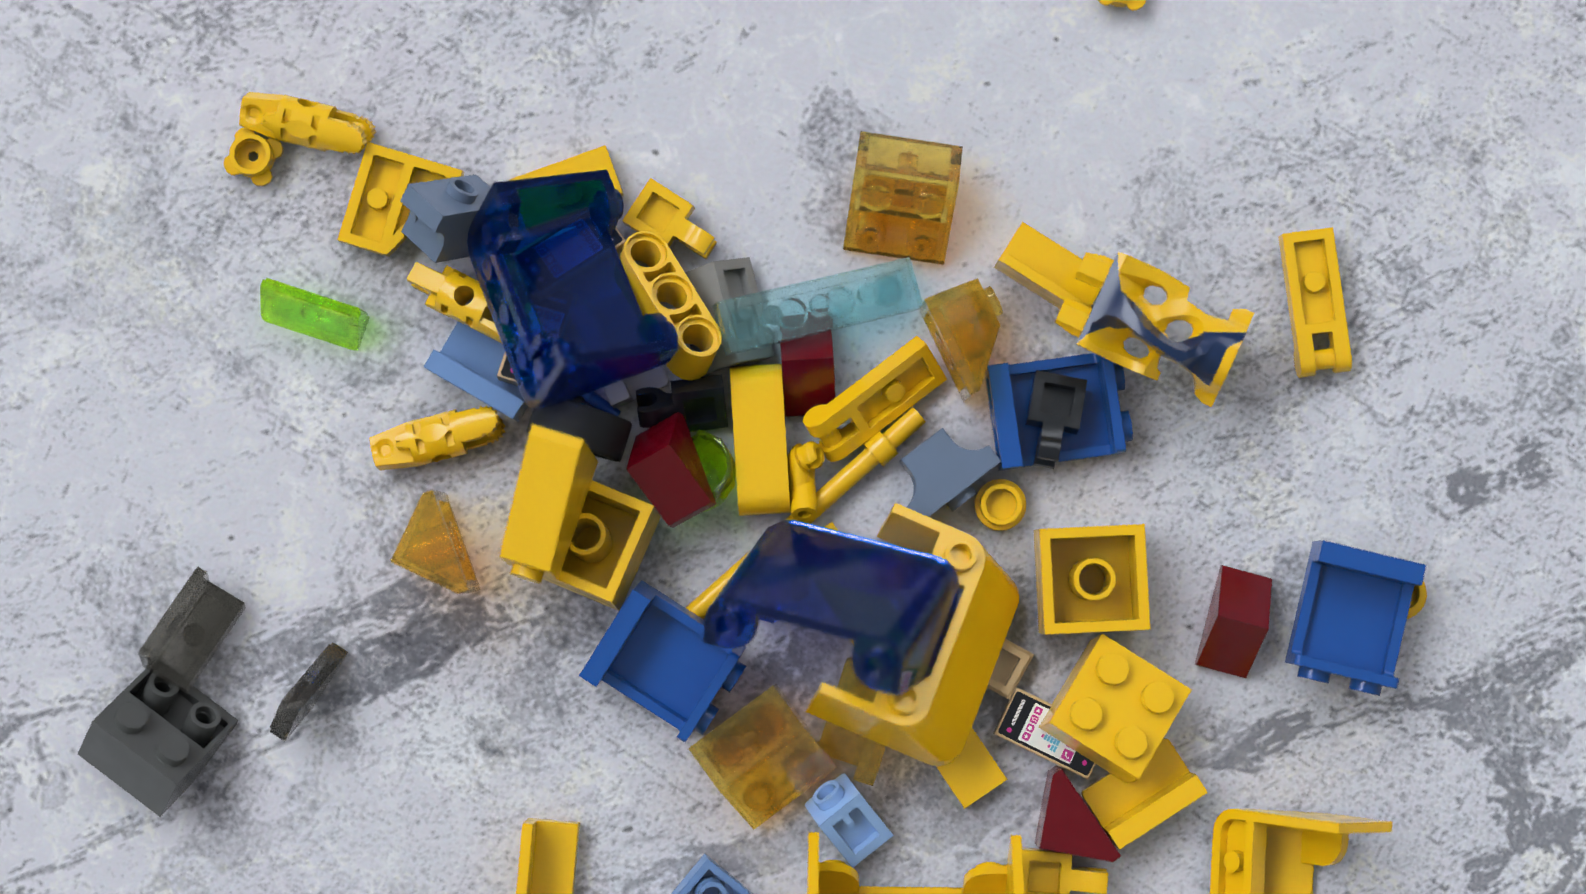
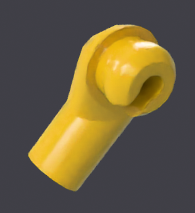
M808 441L803 445L797 443L787 455L791 517L801 522L813 520L817 516L815 469L823 465L825 457L821 446L814 441Z

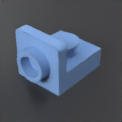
M845 773L839 775L834 780L823 783L815 791L813 797L805 803L806 809L817 825L853 868L894 836Z

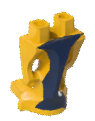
M1086 252L1075 279L1100 289L1099 295L1093 308L1066 297L1055 323L1071 335L1078 337V346L1158 381L1161 374L1157 369L1160 357L1167 358L1191 374L1194 381V394L1201 403L1212 407L1238 353L1254 313L1247 309H1233L1228 320L1208 315L1187 300L1190 287L1160 269L1121 252H1117L1114 260L1103 255ZM1148 286L1162 288L1166 292V300L1162 304L1153 305L1144 298V291ZM1175 320L1186 321L1193 329L1192 335L1183 342L1170 340L1165 333L1169 323ZM1129 337L1137 338L1148 347L1149 353L1143 358L1132 356L1124 349V342Z

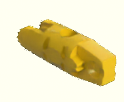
M248 92L243 96L240 106V126L278 141L321 151H328L329 149L355 155L366 147L365 144L370 142L376 133L374 130L376 126L368 118L358 117L357 114L337 110L336 106L289 95Z
M415 262L407 276V281L415 289L429 295L425 302L426 306L514 350H517L522 339L511 329L494 323L501 309L511 313L520 320L529 322L534 320L538 311L448 265L440 273ZM473 298V300H472L469 304L466 305V303L468 302V300H470V299Z
M480 406L479 409L471 408L460 412L454 409L408 421L370 437L372 458L375 466L380 471L419 467L468 454L470 449L488 445L489 442L499 441V438H503L502 435L505 433V425L497 415V411L492 407Z

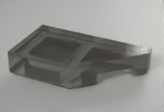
M334 642L323 650L282 699L270 725V732L283 741L289 738L312 710L348 654L346 650Z

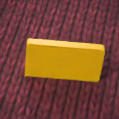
M1024 222L1021 223L994 266L995 269L1061 309L1066 297L1092 308L1091 305L1100 292V289L1075 279L1083 259Z
M1163 738L1139 780L1125 783L1111 773H1108L1083 789L1081 795L1113 845L1120 850L1208 792L1198 776L1189 771L1170 740Z
M528 818L523 822L516 894H574L580 822Z

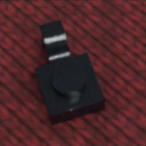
M1036 370L1025 424L1041 428L1033 465L1054 469L1055 462L1059 460L1063 432L1078 433L1088 380Z
M722 374L705 376L696 380L682 379L670 381L672 393H666L655 387H645L635 391L639 426L642 428H651L677 412L683 414L689 432L728 427Z

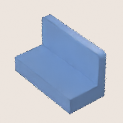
M459 321L441 351L438 352L433 349L423 366L517 422L520 421L536 394V391L498 380L497 374L507 346Z

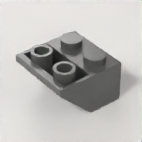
M156 658L92 721L77 754L161 817L194 782L239 720Z

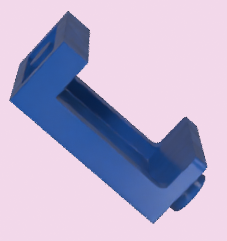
M1094 353L1011 365L1008 363L988 365L984 369L995 452L1001 460L998 464V471L1036 466L1033 463L1041 428L1025 425L1036 370L1088 380L1080 429L1077 434L1063 432L1059 460L1055 463L1121 454L1126 452L1125 442L1133 440L1129 411H1121L1118 391L1125 390L1124 369L1120 365Z
M1324 540L1313 541L1285 663L1299 666L1298 677L1328 684L1331 674L1351 678L1348 689L1380 696L1382 686L1397 689L1399 678L1394 677L1413 589L1414 586H1422L1426 565Z
M641 580L629 594L579 676L595 687L601 681H604L680 731L677 738L686 743L693 730L701 735L704 734L719 708L711 704L717 692L722 687L730 693L745 670L746 665L738 660L746 646Z

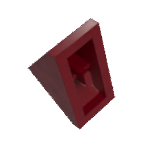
M830 311L778 314L785 417L804 416L814 406L828 404L836 397Z
M677 412L635 437L626 470L669 527L674 528L716 505L683 414Z
M1220 565L1195 665L1247 678L1269 630L1272 578Z
M1057 765L1048 770L1035 844L1040 849L1114 862L1120 858V853L1063 770Z

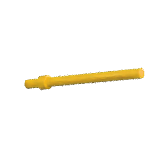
M912 407L885 432L881 433L879 431L863 444L865 449L816 492V518L801 522L789 515L685 608L704 619L879 463L884 467L899 454L896 448L926 423L924 418Z

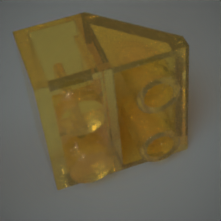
M861 131L843 250L944 265L959 187L963 146Z
M777 684L771 686L688 748L719 792L753 829H756L838 768Z

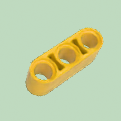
M649 231L635 232L627 238L616 264L614 273L616 283L668 369L681 379H700L709 370L721 345L722 334L663 238ZM635 260L642 261L649 267H642L636 264ZM659 302H667L671 304L675 309H668L662 306ZM685 344H693L702 352L693 351Z
M781 364L730 367L739 516L791 513Z

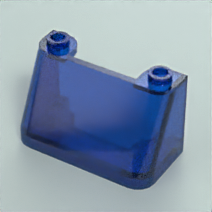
M607 170L494 182L468 231L467 243L471 263L525 403L533 409L555 406L666 365L679 349L676 329L671 322L667 321L664 315L661 313H650L643 316L611 238L618 220L623 215L624 205L622 196L614 188Z
M783 520L768 527L709 606L705 618L703 642L726 649H738L749 644L756 636L759 620L770 623L782 621L854 641L852 667L857 678L864 685L874 690L900 696L932 673L956 611L959 577L955 568L947 560L939 556L797 520Z

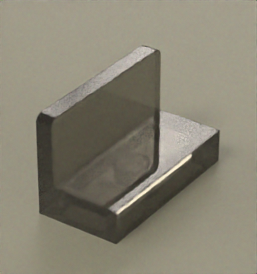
M198 566L140 648L138 655L142 666L188 694L245 610V603L211 583L208 572Z

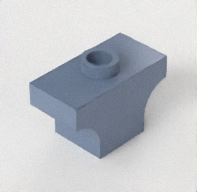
M476 174L408 184L400 200L410 210L401 232L435 263L469 257L477 240L488 228L502 222L510 205Z
M941 428L899 461L913 482V497L907 508L930 517L947 504L953 512L977 493L971 484L1002 461L989 445L979 450L961 448Z

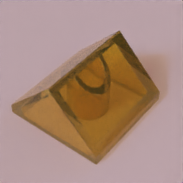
M436 490L422 493L390 562L458 594L474 593L481 590L447 493Z

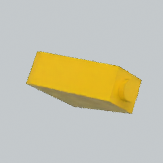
M532 424L499 555L502 560L512 566L511 575L537 584H541L543 576L555 580L559 579L598 464L597 458L583 439Z

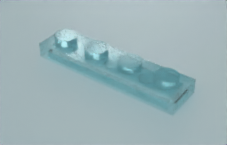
M910 257L722 300L712 305L717 325L722 334V344L726 356L916 311L924 306Z

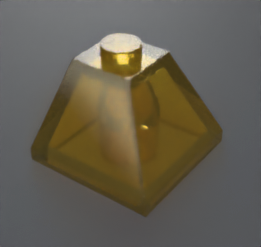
M978 278L924 299L919 309L963 402L972 399L981 389L1000 328L997 317L1003 314L1001 304L992 287L989 286L983 289Z

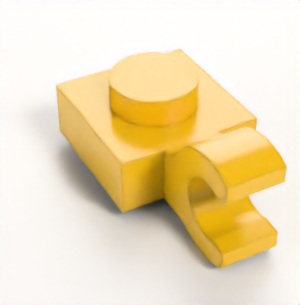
M652 178L648 180L622 220L625 225L636 232L649 231L661 236L669 248L673 241L677 239L704 259L708 258L717 244L714 236L688 221L695 210L694 206Z
M1022 847L1025 894H1070V891L1107 894V869L1072 867V854Z

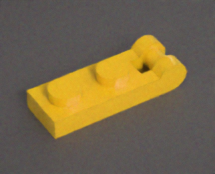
M1333 227L1281 234L1278 236L1294 344V366L1298 378L1315 376L1317 370L1332 369L1334 373L1351 371L1352 355ZM1328 333L1329 348L1314 350L1312 335Z
M915 336L828 404H820L809 409L803 417V423L811 436L820 439L819 445L824 452L825 458L830 462H836L851 454L945 382L947 378L928 345L918 336ZM849 419V424L842 429H837V427Z

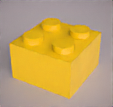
M592 480L559 579L555 580L545 576L542 579L619 611L659 523L660 514L654 505Z
M1145 524L1033 530L1039 634L1150 630Z
M1102 633L1091 639L1039 728L1123 782H1132L1139 780L1192 689Z

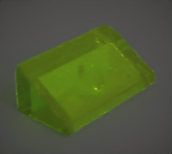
M269 278L263 279L260 285L261 317L265 322L350 350H358L370 318L364 310Z

